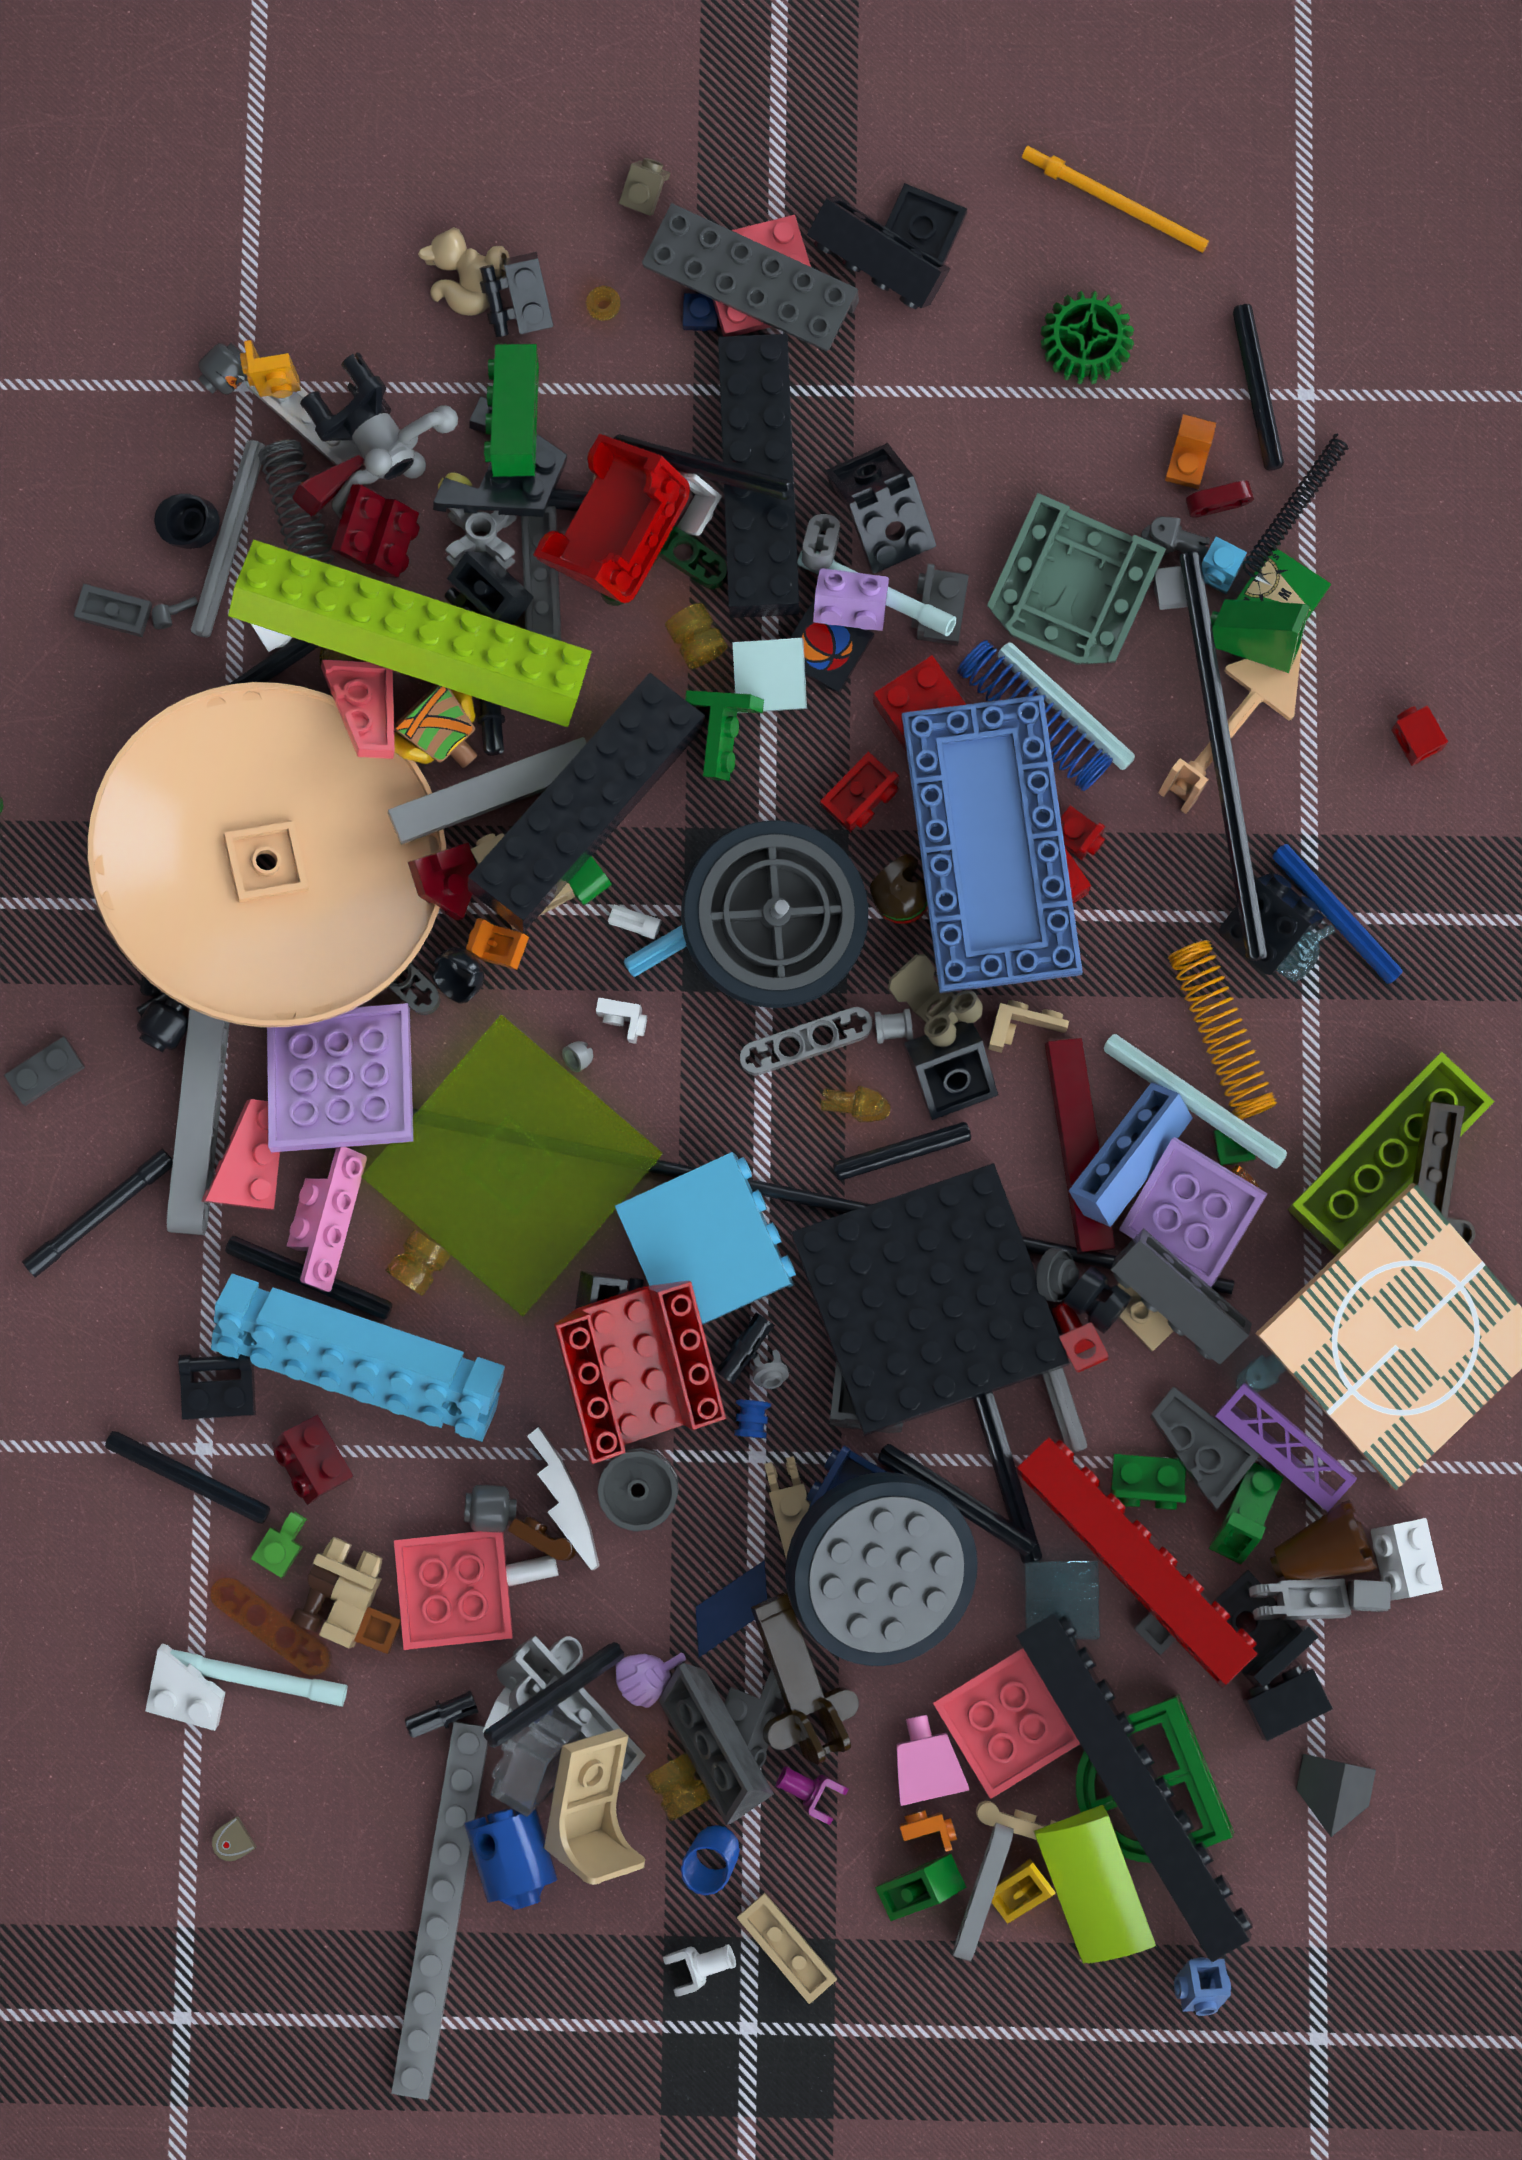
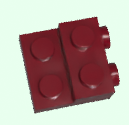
M352 484L331 550L380 577L399 578L400 573L404 572L409 564V557L406 555L409 543L419 533L420 526L417 523L419 512L396 499H386L363 485Z

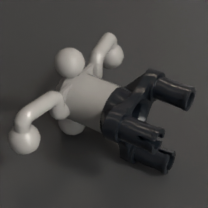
M360 353L348 356L341 364L356 385L348 384L347 389L354 398L344 409L333 415L318 391L306 395L300 402L302 408L305 409L315 424V432L321 441L353 440L365 458L364 465L366 469L354 472L332 500V509L339 518L342 517L352 484H371L380 478L391 480L401 474L410 479L422 476L426 470V461L420 453L413 450L418 442V436L432 427L442 434L449 433L455 429L458 423L456 411L447 405H441L435 408L433 412L425 414L400 430L390 416V406L383 399L386 391L385 384L379 376H374Z

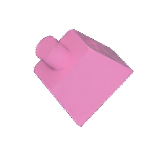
M927 1714L906 1719L910 1740L896 1744L900 1805L903 1806L969 1791L968 1783L947 1733L932 1735Z

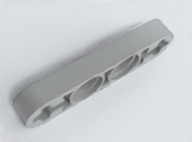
M853 1007L750 1042L741 1050V1066L750 1075H762L861 1041L871 1033L872 1017L865 1009ZM857 1015L859 1020L865 1019L866 1023L862 1025V1032L856 1033L854 1028L844 1030L843 1034L846 1038L839 1040L838 1028L834 1021L840 1020V1025L843 1027L851 1023V1016ZM820 1026L830 1028L833 1032L832 1041L827 1045L817 1044L812 1036L816 1028ZM785 1038H794L800 1045L798 1053L791 1057L784 1056L779 1050L780 1042ZM773 1043L774 1054L779 1060L778 1062L772 1063V1058L769 1056L761 1060L762 1066L755 1068L753 1063H746L745 1060L750 1058V1051L756 1050L758 1054L767 1053L769 1048L766 1045Z
M995 1823L956 1938L953 1949L954 1957L970 1962L973 1958L1010 1848L1014 1828Z

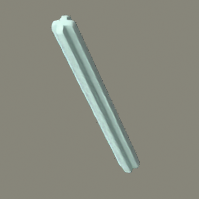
M1113 1034L1105 1043L1104 1051L1149 1083L1153 1082L1179 1093L1186 1107L1191 1112L1271 1167L1277 1169L1286 1159L1287 1152L1282 1147L1117 1034Z

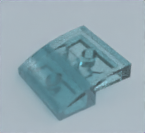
M1098 1561L1025 1563L1026 1629L1058 1610L1061 1617L1066 1614L1076 1628L1077 1634L1073 1636L1074 1639H1099Z

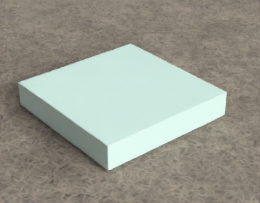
M803 638L732 642L735 693L751 694L764 699L763 712L807 709Z

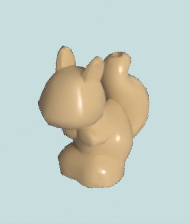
M455 227L437 235L432 240L431 245L420 249L418 253L419 257L425 260L427 265H436L442 270L458 271L459 283L449 279L439 280L432 285L430 294L431 298L436 302L445 297L453 311L468 316L483 313L489 307L486 293L484 294L481 291L480 282L483 280L480 268L494 265L496 277L504 276L506 272L503 259L509 258L508 251L503 246H493L488 250L486 256L480 255L472 248L467 249L462 233Z

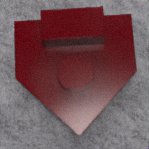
M469 842L409 861V869L418 896L428 903L436 904L454 920L463 919L472 897V893L468 891V876L476 868Z

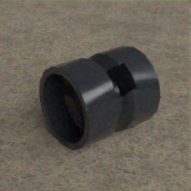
M1091 1266L1078 1280L1063 1303L1078 1315L1086 1313L1088 1315V1322H1092L1094 1327L1104 1334L1132 1300V1296L1118 1285L1110 1287L1108 1285V1278Z

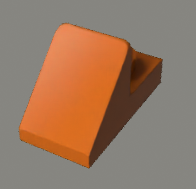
M1183 414L1165 481L1199 490L1216 428L1215 422Z

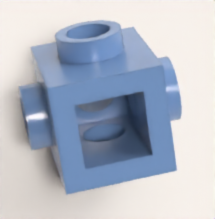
M1205 1957L1194 1958L1187 1961L1185 1966L1176 1975L1174 1992L1176 1998L1181 1999L1183 2012L1195 2011L1196 2015L1199 2016L1212 2015L1218 2012V2009L1231 1996V1982L1226 1971L1224 1959H1217L1211 1963Z

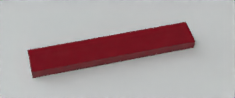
M1082 1038L1048 1041L1045 1043L1077 1254L1112 1250L1115 1248L1112 1226H1106L1084 1216L1069 1192V1189L1100 1150Z

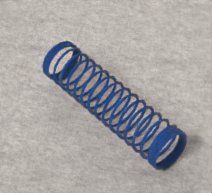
M988 640L979 643L964 658L957 668V674L962 676V678L970 677L969 686L979 684L977 693L982 694L987 691L986 701L994 699L998 701L1003 693L1020 677L1021 671L1017 672L1002 690L988 698L995 685L1012 669L1013 664H1009L992 684L980 691L987 677L1005 660V656L1000 657L983 677L972 683L979 669L997 652V648L993 649V645L988 643ZM1026 679L1008 699H1014L1027 686L1029 679ZM1034 687L1025 697L1033 696L1038 687ZM1051 702L1045 708L1046 713L1053 707L1054 702ZM1059 710L1048 721V727L1061 715L1062 710ZM1067 718L1056 729V731L1049 736L1050 743L1054 739V737L1068 724L1070 718ZM1076 725L1057 745L1051 748V753L1053 752L1052 761L1056 763L1061 760L1059 770L1069 768L1067 778H1073L1078 775L1075 786H1078V789H1081V791H1085L1107 770L1113 758H1110L1108 753H1103L1099 756L1103 752V749H1099L1085 765L1071 774L1079 760L1095 744V741H1091L1075 759L1062 767L1075 747L1087 736V733L1082 734L1066 752L1054 759L1059 749L1078 729V725Z
M709 1826L700 1831L683 1858L681 1866L682 1879L686 1886L694 1893L701 1895L715 1894L722 1890L729 1881L740 1852L738 1839L732 1831L723 1826ZM705 1848L715 1850L723 1857L726 1867L718 1870L707 1868L700 1862L696 1851Z

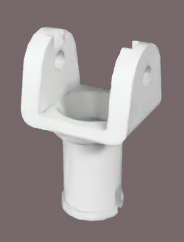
M729 1944L703 1954H699L694 1947L690 1946L663 1957L665 1965L686 1959L693 1980L690 1983L675 1988L674 1993L676 1997L700 1989L705 1985L707 1976L736 1967L735 1956Z

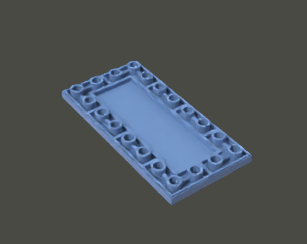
M1043 695L902 713L939 993L1082 975L1083 971Z

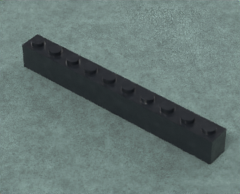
M1057 1610L1022 1631L1016 1637L1212 1963L1250 1941L1252 1934L1249 1929L1253 1928V1924L1242 1907L1236 1909L1229 1896L1233 1895V1891L1223 1874L1217 1877L1210 1863L1214 1860L1203 1841L1197 1844L1190 1830L1194 1829V1826L1183 1808L1178 1811L1170 1799L1174 1796V1792L1164 1776L1158 1778L1151 1765L1155 1761L1144 1743L1139 1746L1131 1734L1135 1731V1727L1125 1711L1119 1713L1112 1700L1116 1696L1106 1679L1100 1681L1092 1669L1097 1666L1093 1656L1086 1647L1080 1649L1073 1636L1077 1634V1631L1072 1621L1066 1614L1061 1617Z

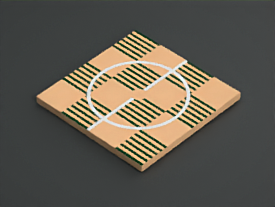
M1411 1183L1255 1333L1394 1490H1397L1522 1369V1307L1418 1185Z

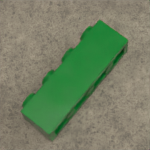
M537 344L495 345V358L488 360L489 380H493V386H487V405L492 407V413H486V434L491 435V441H485L484 443L485 462H491L493 477L535 476L539 389Z

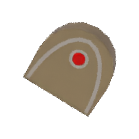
M238 1816L221 1826L212 1838L214 1853L225 1861L240 1859L257 1848Z

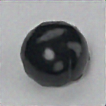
M452 947L441 952L434 960V963H438L432 973V978L440 991L449 999L460 1004L467 1003L482 988L484 982L482 965L468 950Z

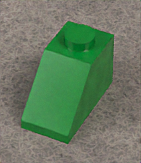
M950 1853L926 1862L875 1888L890 1921L940 1904L967 1887Z

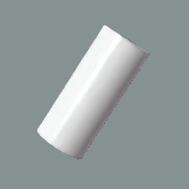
M548 1555L506 1565L508 1586L559 1576L556 1559Z

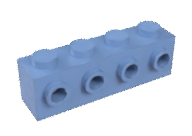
M1153 1082L1147 1087L1069 1189L1071 1196L1084 1216L1109 1227L1113 1225L1153 1172L1171 1139L1174 1137L1178 1139L1193 1119L1179 1093Z

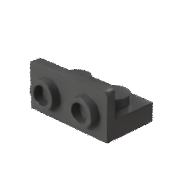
M928 564L926 574L919 573L916 594L923 595L922 603L930 604L955 616L956 624L949 636H945L920 624L914 618H912L911 627L918 628L917 640L958 646L969 575L934 570L935 564Z

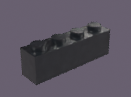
M837 196L826 198L807 233V236L815 240L814 246L827 254L834 252L843 258L842 263L847 268L855 272L862 270L872 277L871 282L886 291L892 289L901 295L899 299L902 303L913 309L931 305L950 271V268Z

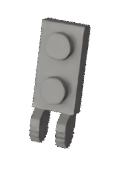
M1345 1579L1284 1580L1274 1584H1260L1249 1588L1250 1597L1267 1598L1276 1596L1278 1606H1262L1254 1609L1253 1615L1255 1620H1273L1280 1618V1620L1346 1618L1351 1615Z

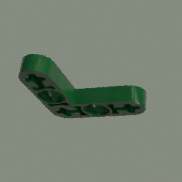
M674 525L655 562L661 557L703 587L708 589L721 587L728 577L725 560ZM687 544L693 548L694 553L689 560L681 561L674 556V550L678 545ZM700 554L704 555L702 563L707 567L712 568L714 565H718L719 577L712 575L709 579L706 578V570L697 564ZM600 593L602 599L607 604L612 606L624 604Z

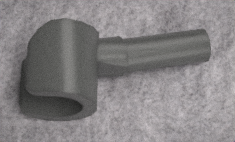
M194 596L175 605H156L151 612L154 628L159 630L171 627L173 625L171 615L198 605L196 597Z

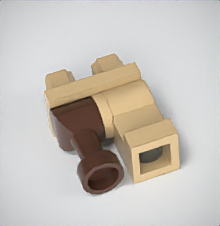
M333 1537L324 1552L317 1553L308 1574L307 1580L310 1590L304 1608L295 1609L290 1621L305 1629L317 1632L322 1621L317 1613L324 1600L329 1598L335 1601L319 1636L344 1647L352 1648L356 1644L354 1639L366 1609L371 1606L376 1590L382 1580L378 1577L383 1558L365 1550L357 1567L345 1563L352 1544Z

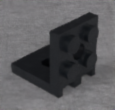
M888 443L825 470L828 482L850 511L869 569L873 574L937 546L915 478ZM901 522V527L897 533L893 535L885 534L886 528L890 523Z
M1246 1570L1214 1600L1231 1616L1227 1622L1236 1632L1239 1630L1236 1626V1618L1241 1612L1248 1611L1253 1614L1254 1609L1262 1606H1278L1273 1596L1267 1598L1250 1597L1249 1588L1261 1583L1249 1570ZM1280 1618L1256 1620L1255 1628L1248 1634L1257 1643L1253 1649L1258 1654L1241 1670V1673L1252 1685L1264 1688L1307 1649L1318 1636L1309 1626L1298 1625L1294 1620H1280Z

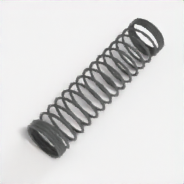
M281 440L265 446L260 450L258 457L260 463L264 465L262 471L267 475L265 481L270 485L268 491L273 495L271 501L276 505L274 512L279 516L277 522L282 526L280 532L285 536L283 542L288 546L287 550L290 551L291 548L302 549L297 552V554H302L314 548L328 547L322 552L305 556L312 559L331 557V559L324 562L329 564L335 557L332 554H325L331 549V545L321 544L328 539L327 534L320 533L326 526L322 523H316L322 518V514L317 513L315 516L319 517L313 521L299 525H289L296 520L309 517L310 515L306 512L285 515L292 510L300 508L297 503L283 504L293 499L294 493L280 494L287 489L298 486L310 477L308 472L303 471L307 463L299 461L304 456L301 443L296 440ZM295 449L293 451L279 454L275 457H267L278 451ZM295 464L304 465L300 469L292 472L273 474L279 469H282L287 466ZM266 466L276 467L270 473L266 471ZM302 474L307 475L305 478L298 480L296 482L287 484H276L281 480L291 476ZM270 476L280 477L273 483L269 482ZM272 487H284L276 493H273L271 490ZM275 497H287L279 504L275 502ZM279 507L289 508L282 514L278 512ZM282 517L293 518L285 524L281 522ZM322 526V528L311 533L293 535L305 528ZM284 528H296L288 535L284 533ZM325 537L312 544L296 546V544L310 538ZM288 538H300L291 545L287 543Z

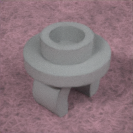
M777 1350L772 1351L774 1360L771 1363H761L759 1354L753 1359L755 1371L752 1376L756 1385L766 1389H774L781 1386L788 1378V1368L782 1363L780 1353Z

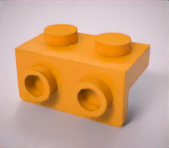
M252 340L244 341L246 352L240 353L242 370L244 374H247L249 386H255L260 397L273 396L275 398H285L291 396L293 392L301 391L299 376L289 353L259 358Z

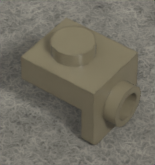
M644 158L643 161L632 163L619 204L649 216L653 215L664 181L669 180L671 173L663 170V164L653 159Z

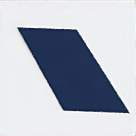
M765 1560L696 1606L699 1657L755 1620L751 1607L767 1600Z

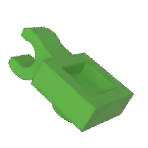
M294 1511V1513L291 1512L280 1532L273 1527L269 1528L251 1559L280 1578H283L303 1547L294 1540L307 1521V1518Z

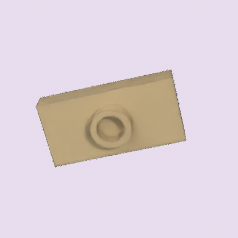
M1119 1283L1118 1286L1132 1296V1300L1119 1318L1152 1352L1174 1331L1169 1326L1168 1320L1158 1311L1153 1312L1143 1304L1141 1296L1131 1287L1128 1289Z

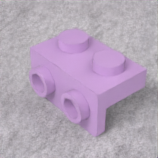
M820 569L815 592L813 622L883 631L889 578L879 575Z

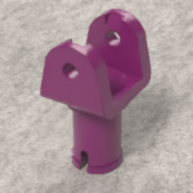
M788 1766L782 1769L775 1785L777 1788H781L802 1799L803 1809L810 1816L828 1825H831L833 1818L815 1808L825 1787L827 1786L843 1795H846L849 1790L846 1786L823 1774L811 1780L790 1769Z

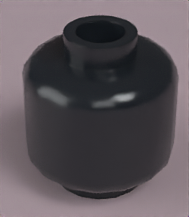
M167 998L165 1003L158 1000L152 1001L137 1023V1030L141 1033L139 1039L162 1053L165 1049H175L188 1028V1018L183 1015L186 1008L170 998Z

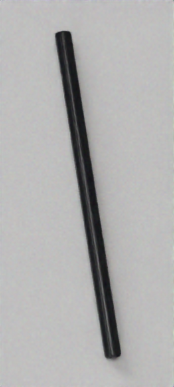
M1189 551L1180 555V563L1245 953L1249 961H1257L1266 958L1267 952L1201 559L1197 551Z

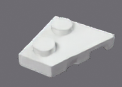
M161 1644L157 1650L145 1711L215 1731L219 1725L226 1692L212 1681L206 1680L201 1672L191 1664L186 1667L170 1654L172 1648L166 1644Z

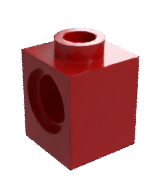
M1428 705L1420 710L1413 706L1397 715L1398 721L1391 729L1411 766L1442 751L1448 743Z

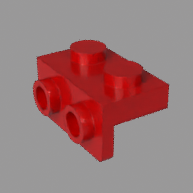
M868 751L820 800V805L850 833L856 826L862 829L874 817L875 813L872 810L881 801L885 804L888 803L898 792L899 788L896 785L899 783V775L895 771L891 773Z

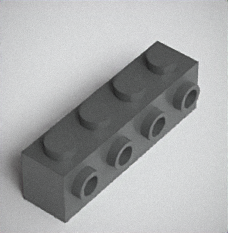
M1144 1228L1115 1257L1111 1268L1115 1279L1123 1287L1128 1289L1131 1287L1141 1296V1301L1149 1310L1161 1313L1168 1320V1324L1174 1332L1180 1336L1186 1335L1193 1341L1195 1348L1204 1358L1208 1360L1212 1358L1220 1365L1249 1336L1252 1323Z

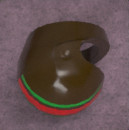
M905 854L894 860L874 878L870 885L871 896L877 911L888 921L897 924H908L917 921L928 910L924 879L910 882L919 863L912 854Z

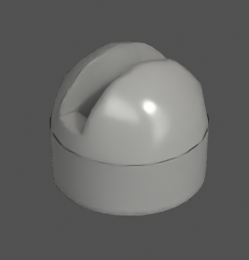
M576 1041L562 1050V1056L566 1065L574 1072H580L585 1069L593 1060L592 1048L587 1049L588 1044L586 1042Z

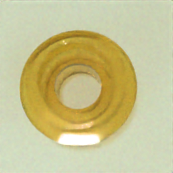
M599 286L588 294L586 306L593 318L606 321L618 314L621 301L618 293L613 288ZM602 300L610 303L606 309H601L597 305Z

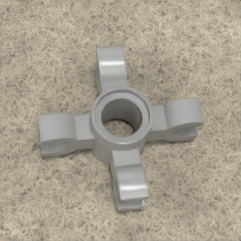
M448 508L451 511L448 514L450 520L464 529L466 534L445 549L449 554L446 560L454 568L466 551L487 552L505 570L515 563V560L512 558L515 551L507 543L502 542L497 537V533L502 528L511 525L517 519L516 516L498 515V511H494L491 514L487 512L464 513V509ZM483 531L488 533V535L476 536L475 533Z

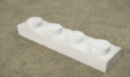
M248 381L246 382L247 388L335 466L357 455L365 459L353 440L321 441L315 432V424L300 404L301 400L309 394L302 387L301 391L293 392L291 396L285 398H275L273 396L260 397L255 386H249Z

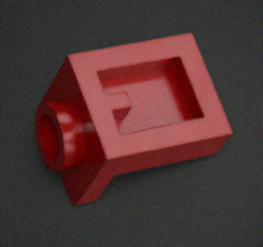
M1071 805L1061 816L1065 848L1080 860H1083L1087 853L1094 856L1106 840L1101 836L1105 825L1100 822L1098 825Z

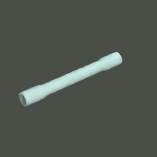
M801 551L797 561L798 565L819 575V570H812L804 566ZM833 560L832 565L829 568H827L832 570L858 573L842 564L837 563L835 560ZM888 587L886 606L916 619L920 624L945 636L951 634L956 624L955 616L930 604L921 603Z
M173 1649L170 1652L186 1667L189 1664L194 1666L204 1677L307 1697L312 1701L342 1707L346 1699L348 1686L345 1684L321 1679L301 1678L208 1659L198 1654Z

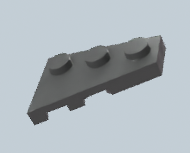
M1174 1386L1150 1416L1214 1512L1217 1511L1260 1456L1245 1441Z

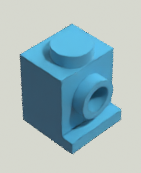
M1216 536L1201 564L1204 583L1227 594L1242 566L1247 552Z

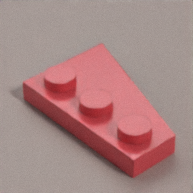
M322 660V672L357 757L393 759L395 751L393 670L369 662Z
M249 1099L246 1101L229 1138L231 1141L216 1167L214 1179L209 1189L206 1190L201 1202L274 1210L280 1152H271L268 1148V1101Z

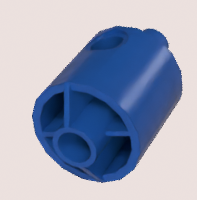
M535 1801L515 1806V1814L513 1809H503L486 1815L488 1822H486L485 1817H481L464 1823L487 1903L501 1901L511 1906L512 1910L521 1909L541 1902L540 1894L544 1886L558 1880L551 1855L544 1849L546 1838Z

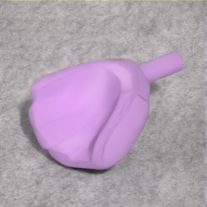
M645 1653L624 1657L615 1665L618 1689L621 1691L622 1696L630 1701L631 1704L649 1708L665 1690L671 1678L669 1670L684 1662L686 1657L683 1653H679L665 1663L660 1658Z

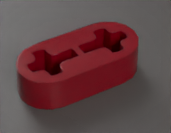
M1238 481L1195 492L1186 498L1190 517L1194 518L1245 506L1251 503L1254 497L1249 481Z

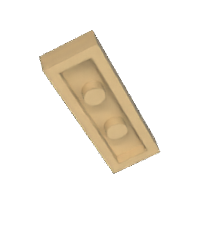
M765 1892L737 1916L740 1923L808 2004L813 2002L837 1980L833 1972Z

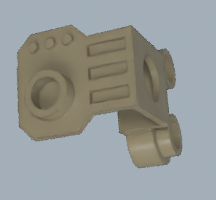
M925 954L915 955L890 978L888 989L898 1002H907L913 1012L926 1022L924 1032L933 1045L947 1047L956 1038V1027L954 1024L958 1020L966 1023L977 1021L982 1015V1002L971 990L962 991L957 995L952 992L948 994L939 993V986L933 978L934 966Z

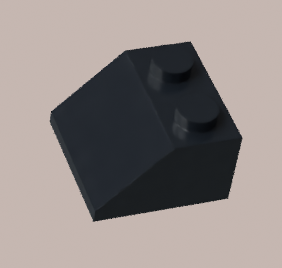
M962 1021L955 1023L956 1038L947 1047L933 1045L926 1035L904 1043L912 1071L932 1120L998 1096L983 1041L973 1023Z

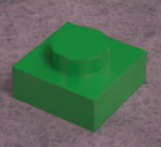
M1213 1131L1218 1164L1228 1166L1256 1160V1156L1221 1131Z

